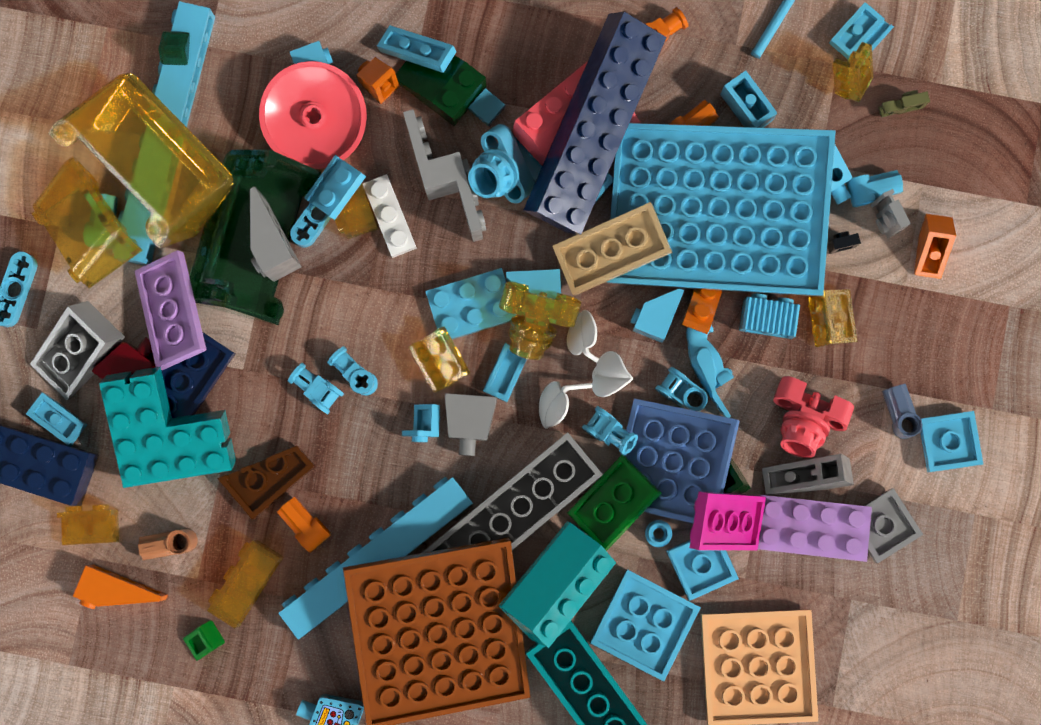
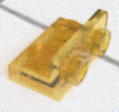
M861 42L857 51L851 53L848 62L835 58L833 61L835 93L840 97L858 102L863 97L873 79L871 44Z
M850 289L824 290L823 296H808L815 347L858 342Z
M445 326L438 328L421 341L412 343L408 347L414 361L421 369L426 383L434 393L449 388L470 374Z
M109 504L92 505V511H82V506L65 507V512L57 513V518H61L62 545L119 542L118 510H109Z

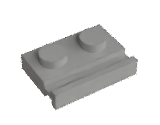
M893 189L883 193L870 204L872 208L876 206L879 212L876 214V224L880 232L885 233L887 238L898 234L911 224L899 199L894 201L892 197Z

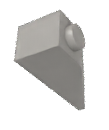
M842 454L762 468L766 495L828 490L854 485L850 458Z

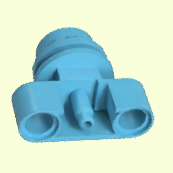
M498 124L485 132L481 137V146L484 152L472 164L468 175L469 185L480 197L496 198L504 195L511 203H520L530 195L535 182L512 131L506 125Z

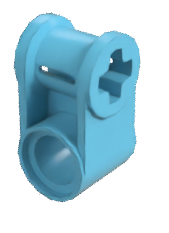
M670 367L668 369L669 374L661 385L655 387V390L684 409L700 412L708 402L706 392L690 381L682 372L674 367ZM674 380H676V382H675V384L673 385V387H672L671 389H669V387H670V385L672 384V382H673ZM692 393L698 394L702 400L701 405L698 407L690 406L687 401L688 395Z

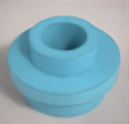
M654 520L647 525L645 538L650 545L663 547L670 542L672 529L665 521ZM657 528L663 531V536L660 539H656L653 535L654 530Z

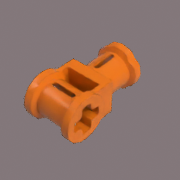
M677 7L672 9V13L661 19L660 17L652 23H645L667 37L665 41L678 30L688 28L686 17Z

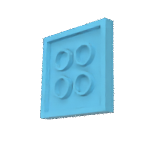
M627 569L590 643L665 681L701 607Z

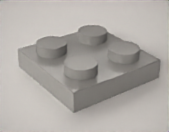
M894 488L887 490L863 505L872 507L868 553L875 563L878 564L923 535Z

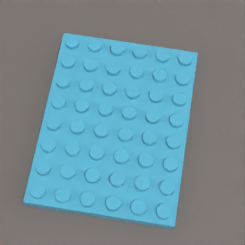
M629 123L615 155L610 220L651 202L673 253L609 280L606 283L823 296L836 130Z

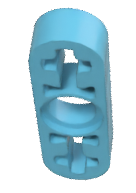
M311 203L308 204L290 232L293 242L303 248L309 247L315 242L331 219L327 214L321 220L313 219L311 213L316 206ZM308 218L313 225L318 227L314 230V228L310 226V228L307 231L309 238L307 240L305 238H302L299 241L298 239L300 236L297 234V232L299 230H306V228L309 225L307 224V222L304 221Z
M17 252L10 258L0 286V313L1 311H7L11 314L10 318L5 319L0 316V326L12 327L18 322L38 267L37 260L26 252ZM19 261L29 263L28 268L21 270V267L18 266ZM14 273L25 277L24 281L13 277ZM18 282L21 286V292L16 297H11L8 293V288L12 283ZM7 299L9 301L16 302V304L14 306L5 303L4 300Z

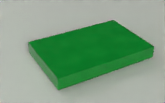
M622 454L567 514L589 537L598 542L607 551L662 492Z

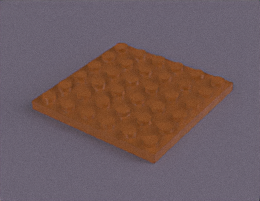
M509 538L343 567L366 725H397L531 698L522 630L498 606L516 585L512 546Z

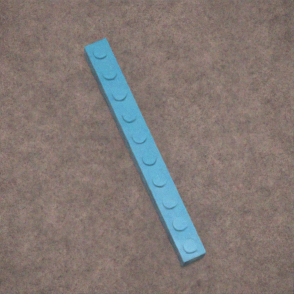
M179 1L178 8L174 9L172 13L171 23L173 27L171 34H168L165 39L166 53L164 59H161L159 62L158 74L160 76L158 84H155L152 89L151 97L153 103L151 109H148L145 115L146 129L144 135L142 134L139 138L138 149L140 152L138 160H134L131 173L133 179L131 185H128L126 188L125 209L120 212L118 218L119 232L113 238L111 245L112 256L119 260L143 266L152 263L215 21V15L210 8Z

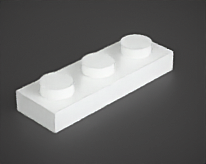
M385 174L363 183L391 257L394 258L417 249L388 175Z

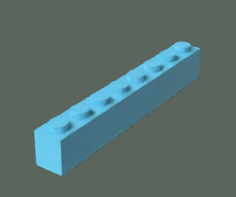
M447 477L441 479L433 486L436 491L428 497L424 493L412 502L413 509L407 513L403 510L390 519L393 524L386 530H383L382 527L377 529L369 536L371 541L364 547L358 544L347 553L349 558L345 562L340 564L339 561H336L325 570L328 575L319 581L316 577L303 587L306 591L298 598L294 594L281 604L284 609L278 614L298 640L348 602L343 567L407 556L473 504L455 478L452 477L448 480Z

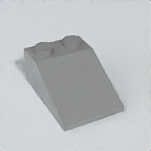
M256 187L250 189V249L254 255L251 258V262L258 273H261L264 278L268 277L275 282L302 266L267 199Z
M89 301L71 305L66 308L30 365L66 400H69L94 375L92 372L93 368L116 349L125 336Z

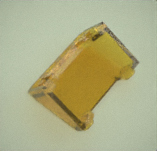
M72 156L62 164L32 205L34 211L31 214L41 226L44 225L70 266V269L67 271L76 283L81 281L88 288H91L143 250L135 239L128 236L127 229L117 219L98 190L99 184L94 176Z

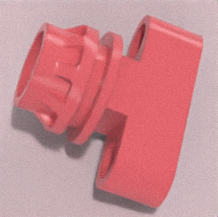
M784 376L780 380L773 399L776 405L789 411L783 417L780 429L782 434L780 445L786 452L794 456L812 458L815 456L817 449L824 445L830 429L835 431L847 430L854 405L836 395L828 403L820 399L821 394L819 392H814L812 395L805 393L806 382L794 377Z

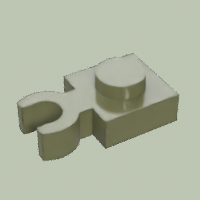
M918 90L909 91L902 94L900 100L882 103V106L878 107L881 118L896 113L903 114L923 109L930 102L928 91L918 93Z

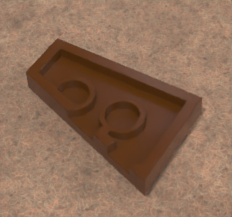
M294 446L217 479L249 517L254 520L316 466L299 446Z

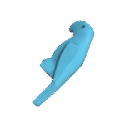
M712 325L708 334L714 331ZM688 327L686 328V338L691 367L723 417L730 418L731 415L718 396L716 388L733 379V372L729 368H724L718 351L707 340L708 334Z

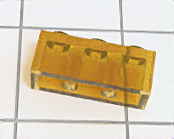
M252 540L251 543L246 542L238 553V556L241 557L236 566H230L223 577L226 581L221 590L217 588L208 600V603L211 605L207 611L234 629L241 626L284 558L258 540Z

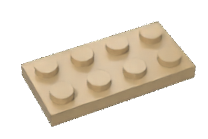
M651 202L584 231L581 235H575L552 246L571 293L574 296L673 253Z

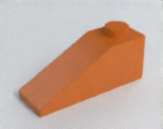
M94 564L85 566L73 594V597L80 599L79 604L91 609H95L96 606L159 602L166 600L168 594Z

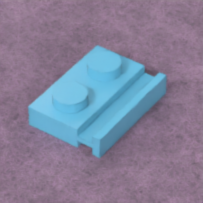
M865 2L830 40L829 44L847 60L850 59L855 64L854 66L858 68L894 26L884 21L885 18Z
M335 155L304 198L335 220L366 176Z

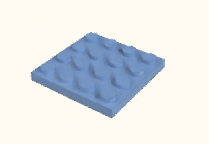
M634 398L626 431L637 434L638 439L632 451L625 456L662 492L644 512L693 524L695 516L694 505L698 498V491L724 492L740 421Z

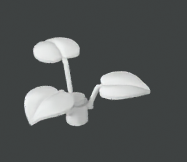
M588 310L581 311L572 322L567 334V347L573 355H580L583 352L585 356L597 363L592 373L593 382L565 385L562 388L557 381L549 383L543 390L539 401V416L545 429L558 425L566 416L569 407L567 391L592 388L595 395L607 397L618 392L633 380L621 357L616 352L608 351L600 358L589 352L588 348L593 347L597 340V326Z

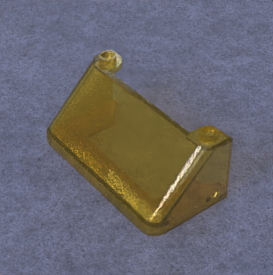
M131 73L116 76L60 118L48 133L59 145L64 147L74 145L80 139L151 213L146 222L145 230L148 237L158 248L197 236L233 187V177L229 170L137 76Z

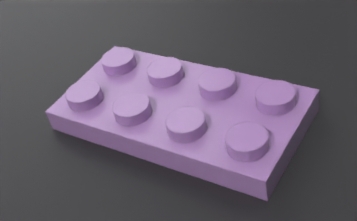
M178 250L135 270L155 366H161V370H164L206 351L184 253Z
M761 495L766 497L758 549L867 562L872 507Z

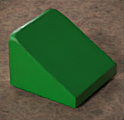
M212 620L199 626L183 638L196 661L225 643Z

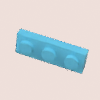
M391 25L377 45L381 53L444 73L457 52L451 44Z

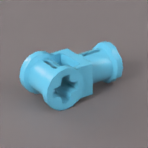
M342 346L332 354L327 364L336 367L343 374L342 376L350 383L353 391L365 396L371 395L376 391L378 387L376 376L358 364L347 353L345 346ZM362 377L367 379V388L361 386L359 380Z
M304 363L297 366L288 379L290 384L295 383L305 391L303 394L309 398V401L327 415L330 413L329 408L336 399L344 395L340 389L327 379H323L319 375L316 377L306 369ZM302 377H304L305 379H307V380L310 382V384H308L307 382H305V381L302 379Z
M596 406V412L587 425L583 424L581 428L598 441H602L608 446L613 444L619 448L621 454L626 455L630 453L637 443L638 435L624 430L619 421L611 414Z

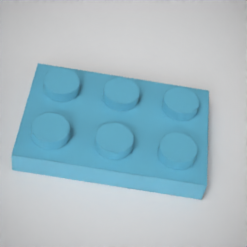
M502 268L426 291L441 343L518 320Z

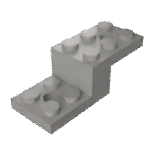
M414 109L403 112L428 201L459 192L473 242L482 240V232L486 231V224L482 210L476 211L475 206L479 205L478 195L471 189L468 183L470 167L467 158L462 160L460 152L433 159L429 142L423 143L422 141L427 139L421 116L416 117Z

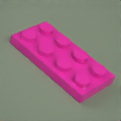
M698 491V498L694 505L695 516L693 527L690 531L691 541L689 548L695 550H758L766 497L752 494Z

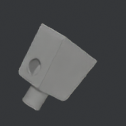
M445 393L448 437L460 439L459 455L475 456L476 440H488L497 405V397Z

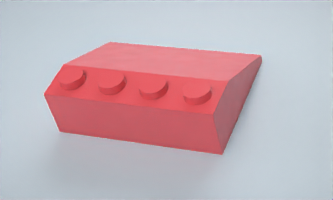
M587 62L514 122L512 129L514 137L542 166ZM634 112L630 123L642 124Z

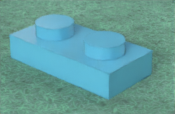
M43 392L26 413L27 416L68 446L73 445L88 425Z

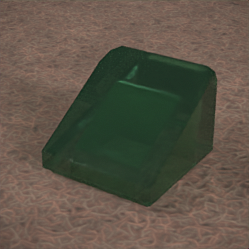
M162 33L158 48L162 64H188L190 33Z

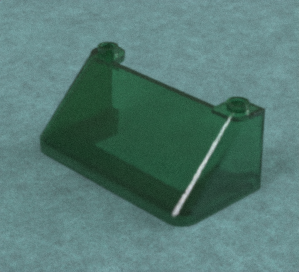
M230 150L226 154L190 274L191 286L197 305L279 325L284 313L282 301L274 297L279 280L273 282L268 277L264 278L261 273L256 271L251 262V258L254 255L250 249V189L256 187L267 199L284 234L290 242L291 228L295 224L302 197L306 196L321 175L320 171L272 150Z

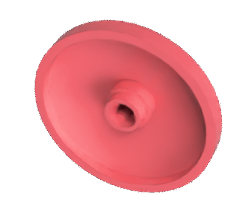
M307 61L293 64L283 69L269 82L261 98L259 121L266 142L284 161L304 169H324L335 155L345 160L355 151L365 132L367 112L361 91L345 72L327 63Z

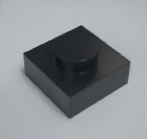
M849 231L833 235L834 239L827 244L829 254L856 248L861 244L859 234L850 235Z

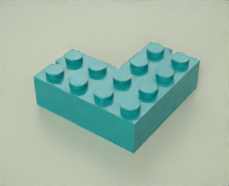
M161 366L136 370L133 375L131 371L106 375L99 383L123 488L231 471L233 469L236 457L232 438H228L230 429L226 410L172 418Z

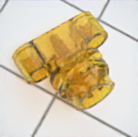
M506 282L499 307L508 313L520 315L512 317L510 322L511 327L508 333L511 339L510 351L522 358L530 360L542 359L545 351L551 347L553 338L557 333L556 328L549 323L564 327H574L581 307V301L557 293L556 299L547 297L545 292H540L539 295L530 293L528 285Z

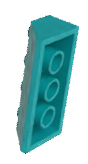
M567 521L498 606L530 640L549 648L613 568L616 561L598 542Z

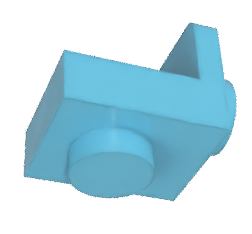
M414 405L413 430L402 431V436L412 437L411 442H428V437H439L440 405Z

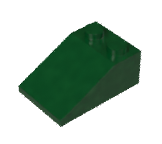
M455 55L444 73L406 61L396 73L398 83L453 126L458 123L468 110V107L487 87L486 77Z

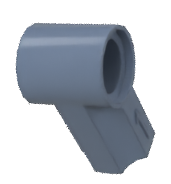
M906 384L883 390L882 393L893 422L892 430L894 434L901 439H909L919 434L923 426L922 420L916 414ZM903 419H907L912 423L913 429L911 433L903 430Z

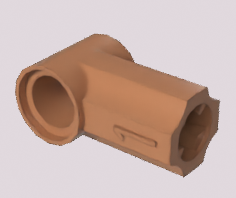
M179 529L139 537V554L142 560L188 553L196 548L198 538L196 533L190 529ZM180 534L184 535L187 540L184 548H181L177 543Z

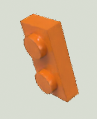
M694 288L682 325L708 334L722 290Z

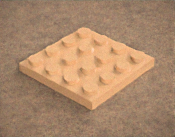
M810 609L701 614L707 725L818 722L812 612Z

